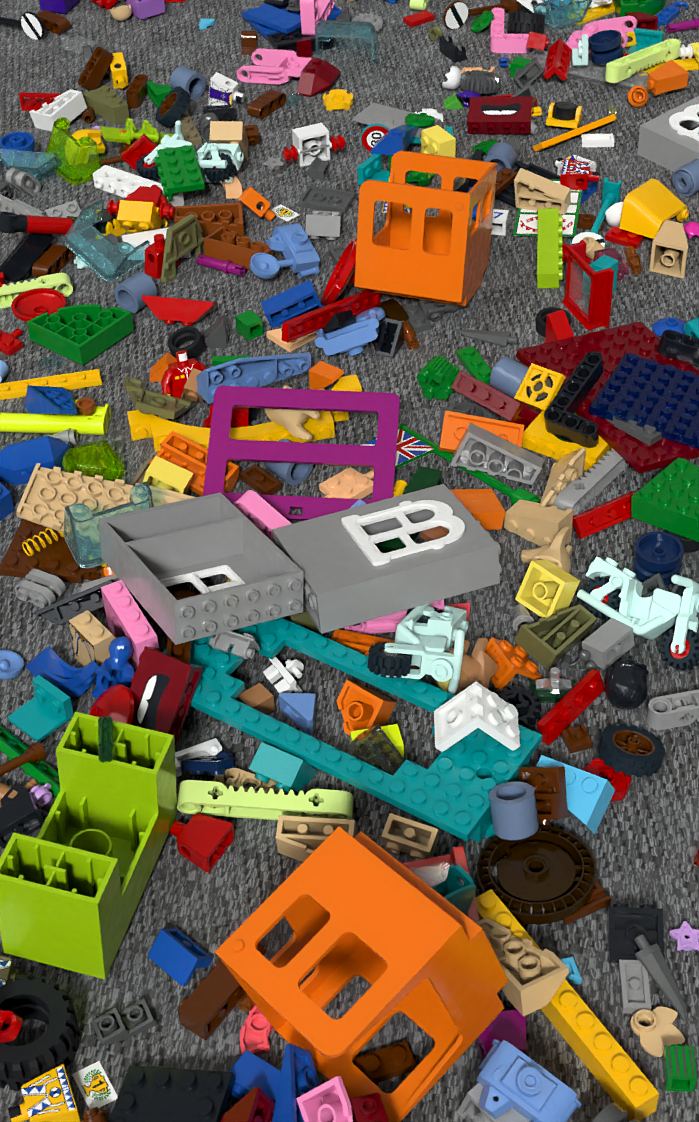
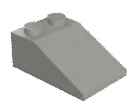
M309 210L306 214V234L310 239H319V236H326L327 240H336V237H340L342 212Z

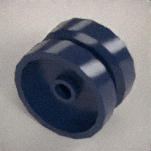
M604 30L591 35L588 39L591 61L595 64H607L623 57L624 50L621 45V33L617 30Z
M649 532L638 538L635 544V557L633 559V572L636 574L637 579L644 582L660 573L665 586L672 584L671 577L673 575L680 576L681 562L684 554L681 541L672 534L665 532Z

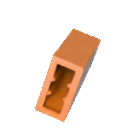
M669 60L648 74L647 89L657 95L687 87L689 72L673 60Z

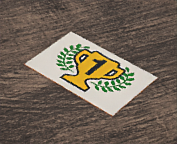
M283 205L271 209L276 213V216L285 221L300 215Z
M100 1061L72 1074L89 1109L94 1107L101 1108L117 1099L118 1096Z

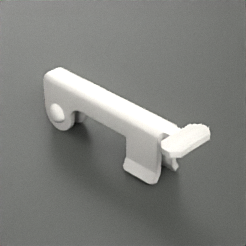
M217 738L175 752L176 778L182 775L179 769L182 760L195 757H215L219 751H222V746Z

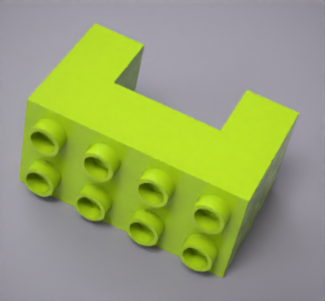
M75 712L56 748L60 792L37 838L13 832L0 857V934L3 951L6 954L106 980L177 815L174 735Z

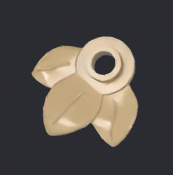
M657 1007L652 1011L647 1009L639 1010L632 1016L630 1022L631 1029L639 1036L640 1045L650 1055L662 1057L665 1045L671 1046L673 1044L685 1043L684 1036L673 1025L677 1018V1011L667 1007ZM641 1023H646V1024H648L649 1026L646 1027V1026H642V1025H640V1024H641Z

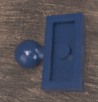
M225 750L219 751L215 757H195L181 761V770L192 771V775L205 774L206 771H210V775L225 774L224 770L234 768L233 756Z

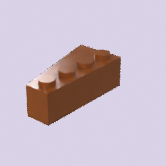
M241 202L174 206L176 210L174 224L189 214L196 215L201 226L202 236L207 237L221 226L227 227L229 232L232 230L238 232L240 237L244 236Z
M221 226L204 238L205 256L223 261L230 260L234 264L245 266L246 270H250L249 263L254 254L267 253L273 256V250L268 245L259 241L252 242L250 237L247 236L240 237L238 232L234 230L229 232L227 227Z

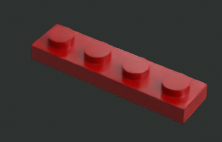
M592 669L537 723L543 743L550 745L561 734L562 730H565L605 690L600 671Z

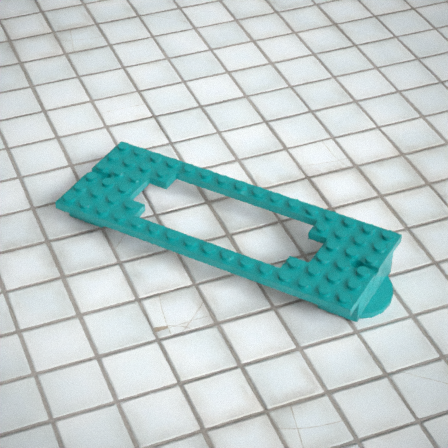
M284 618L234 630L235 633L241 635L247 633L255 637L260 647V651L255 650V652L270 659H273L286 645L432 713L455 696L419 679L381 677V674L375 675L374 672H370L369 668H367L368 656ZM212 636L192 640L191 664H197L204 668L190 704L191 707L281 751L298 757L308 764L465 841L471 839L480 843L484 837L496 836L493 831L488 798L489 792L495 786L502 783L519 782L518 772L520 767L530 765V757L542 742L541 734L519 725L520 747L512 751L477 728L441 752L428 769L406 759L396 773L391 775L235 700L245 689V684L243 681L230 675L245 659L231 654L234 646H231L228 653L213 649L209 645ZM434 726L432 727V734H433V735H435Z

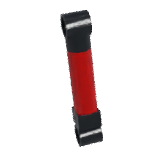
M0 212V232L14 234L16 232L69 235L72 238H96L98 220L93 218L74 216L62 218Z

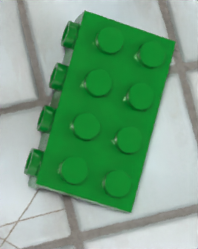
M193 145L157 150L155 164L161 186H163L164 196L168 197V201H172V194L205 189Z

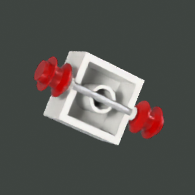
M323 123L292 129L293 145L291 149L284 147L282 156L288 163L293 159L300 167L310 165L316 157L327 161L330 160V148L334 152H337V148H340L341 151L344 150L346 146L345 138L338 134L336 139L334 136H331L329 141V131Z

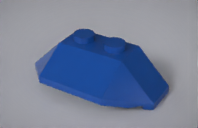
M43 436L7 445L0 451V481L16 486L29 482L36 463H40V467L53 469L54 466L61 467L62 471L72 459L69 443L54 437Z

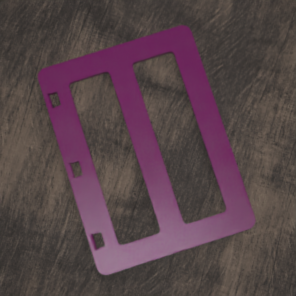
M219 386L214 393L203 496L221 492L234 504L243 495L240 493L224 492L227 462L232 460L373 467L372 498L361 500L369 504L392 498L400 408L399 396L395 393ZM235 407L377 413V441L374 446L233 440L230 439L232 412ZM258 494L287 520L305 521L347 510L359 500ZM291 509H302L303 515L290 514Z

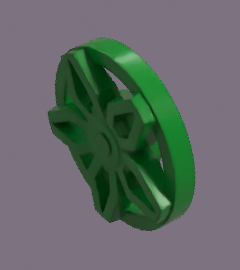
M484 11L481 16L472 21L471 31L478 33L487 27L493 20L494 13L492 11Z
M408 113L405 117V123L412 126H430L435 123V117L429 116L427 113Z

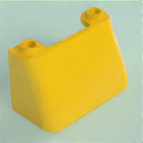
M652 178L626 195L619 228L654 239L665 220H670L674 217L677 218L678 222H683L688 218L689 210L659 180Z

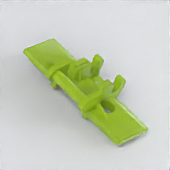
M131 118L126 119L125 129L100 126L106 141L120 142L122 144H130L131 140L139 139L145 134L153 143L156 142L158 145H161L164 135L168 134L171 137L174 135L158 132L156 128L149 124L148 120H143L140 130L136 129Z

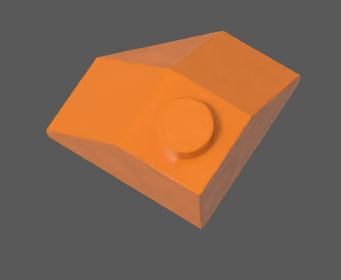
M347 679L336 700L338 709L342 712L344 732L349 736L350 731L384 726L396 705V702L379 692Z

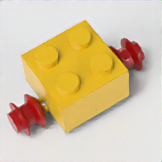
M114 199L107 203V212L110 216L117 213L118 222L128 234L160 229L161 221L164 220L165 216L171 220L176 212L172 203L166 206L162 202L159 207H156L153 202L125 201L120 199L117 203H115Z

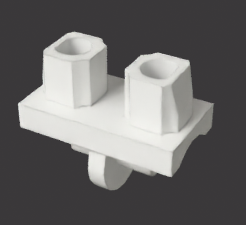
M276 656L273 659L269 658L272 665L264 670L263 673L271 684L279 678H283L274 685L279 694L291 693L293 691L295 693H302L303 691L297 685L294 677L301 678L303 676V663L298 659H288L285 662L286 667H284Z

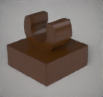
M583 723L573 728L570 726L561 732V738L570 754L590 749L593 746V741Z

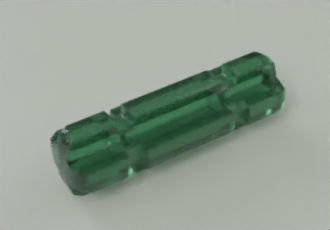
M101 716L98 719L99 761L111 762L113 760L112 718L110 716Z

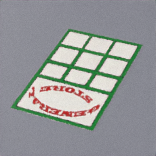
M549 179L560 184V179ZM570 190L571 203L565 215H562L563 236L575 237L582 190ZM518 208L513 236H537L538 211Z

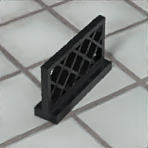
M324 27L315 36L302 35L301 29H296L289 34L279 32L267 35L268 41L275 50H292L297 54L296 42L304 39H311L312 52L333 48V35L328 33Z

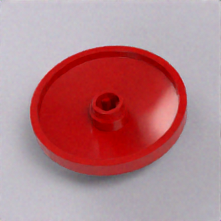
M353 238L347 245L328 280L321 299V303L324 305L333 303L342 294L348 283L352 284L355 279L356 238Z

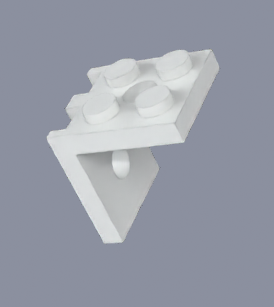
M474 682L434 711L435 748L441 752L477 728L512 751L520 747L517 709L478 682Z

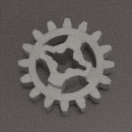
M362 13L352 18V28L356 32L375 33V31L382 29L383 26L381 16L378 17V15L373 13Z

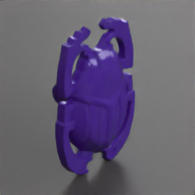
M466 90L461 93L456 92V96L462 97L463 107L469 108V104L465 101V98L482 97L478 92Z

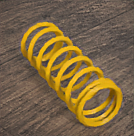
M46 528L45 532H39L38 536L34 535L32 539H27V542H22L23 550L28 556H32L34 551L29 546L28 541H32L35 549L40 552V547L34 541V538H39L42 547L46 548V543L40 537V534L43 533L47 542L51 545L52 540L46 534V531L50 530L56 541H58L57 534L52 529ZM58 531L59 535L63 538L68 535ZM24 543L27 545L29 553L26 551Z

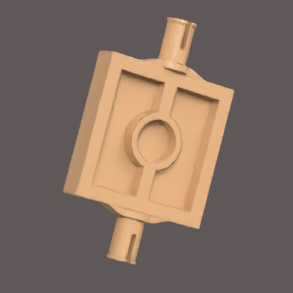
M349 467L320 483L319 489L326 495L323 498L362 499L373 493V481L371 479L374 478V471L371 470L361 474L352 467Z

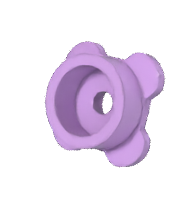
M46 783L43 786L36 785L30 790L35 804L38 803L40 807L48 804L52 798V793L49 791L52 787L50 783Z

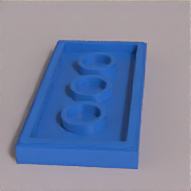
M266 3L246 13V19L285 34H289L301 27L300 16Z

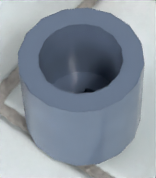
M180 66L173 71L170 77V87L172 90L178 86L182 87L191 95L190 99L195 100L201 97L205 91L206 80L202 74L186 66Z
M499 142L490 147L484 161L498 163V173L503 167L512 170L517 155L511 145Z
M699 159L691 161L673 173V185L676 191L685 197H689L699 191Z
M136 272L115 287L114 295L122 309L134 314L146 306V303L142 300V295L157 296V288L147 274Z
M504 356L495 364L490 375L489 385L514 399L529 367L508 356Z
M280 439V440H278L277 442H292V441H290V440H288V439ZM265 462V466L269 471L292 486L305 481L314 465Z
M507 782L497 785L490 790L488 798L493 831L496 836L505 840H521L534 835L538 831L539 819L535 790L532 785L525 782Z

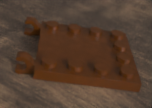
M22 519L0 565V575L25 578L32 569L44 571L59 577L63 582L82 584L84 579L93 581L101 576V573H97L99 565L91 564L89 555L98 545L71 535L64 536L63 538L54 529L52 530L57 534L58 541L53 538L51 531L47 530L46 534L51 538L52 545L47 542L45 535L42 533L40 537L46 543V548L42 547L39 538L35 537L34 541L40 547V552L35 549L32 541H28L29 546L34 551V555L28 556L23 550L22 542H27V539H32L34 535L38 536L39 532H45V529L48 527ZM24 543V547L26 551L29 553L27 545Z

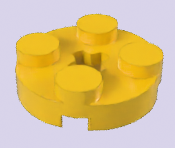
M334 89L330 90L327 95L326 93L323 94V105L329 111L334 109L349 110L353 104V94L351 92L348 94L346 90Z

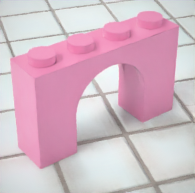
M119 580L101 587L107 623L116 638L126 635L131 640L133 645L131 657L136 671L139 665L140 654L144 651L145 646L159 649L158 638L123 581Z

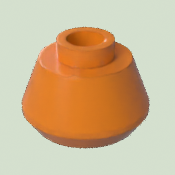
M639 85L632 87L628 92L629 103L634 107L644 106L648 101L647 90Z

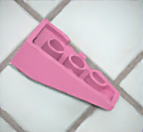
M336 1076L296 1098L304 1122H353L351 1103L341 1076Z

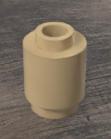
M587 236L582 239L587 243L586 256L592 261H596L604 255L605 248L594 238Z

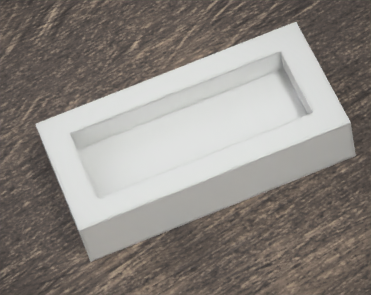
M581 134L582 147H614L613 134Z

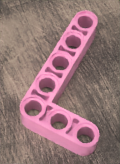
M300 0L302 35L315 36L319 34L333 9L334 0Z
M493 8L491 10L494 13V18L491 21V52H532L533 48L526 47L529 34H504V9Z
M248 490L233 504L273 543L272 529L292 524L252 490Z

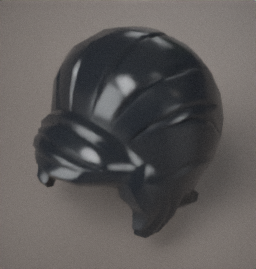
M626 659L619 661L614 669L613 666L608 667L605 674V693L607 699L614 707L622 710H632L638 708L644 702L648 692L647 675L649 671L647 666L639 661Z

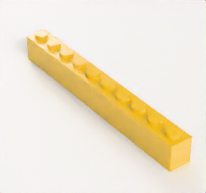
M492 889L475 898L480 920L488 918L511 930V935L521 940L527 938L533 942L534 947L540 949ZM564 979L548 1005L540 1009L613 1101L628 1112L629 1121L644 1119L656 1111L659 1092L567 980Z

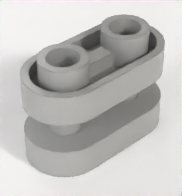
M11 168L6 173L7 183L17 191L31 196L39 194L41 184L30 173L16 168Z
M32 569L25 576V580H21L15 586L16 596L21 601H28L40 608L55 603L56 598L60 597L66 590L64 582L59 577L38 569Z

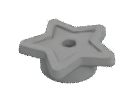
M268 157V161L263 162V165L268 166L270 170H277L284 163L281 161V157Z

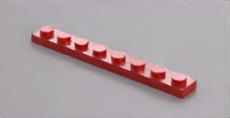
M365 290L287 320L282 324V341L290 342L324 328L335 313L351 310L353 316L368 309L377 307L376 304L380 303V293H376L373 290Z

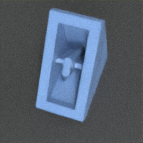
M279 694L280 711L308 735H313L316 717V694Z

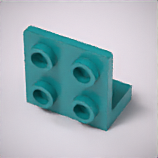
M373 154L357 167L358 185H362L366 180L388 182L390 171L381 169V154Z
M38 675L32 680L35 697L10 714L8 721L34 741L41 742L69 721L74 713L71 698Z

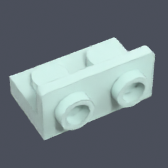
M582 34L581 40L578 41V48L572 49L573 65L579 67L588 65V34Z

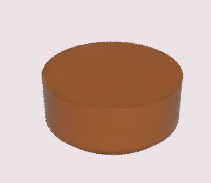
M84 397L75 403L77 413L80 415H90L96 410L95 401L92 398Z

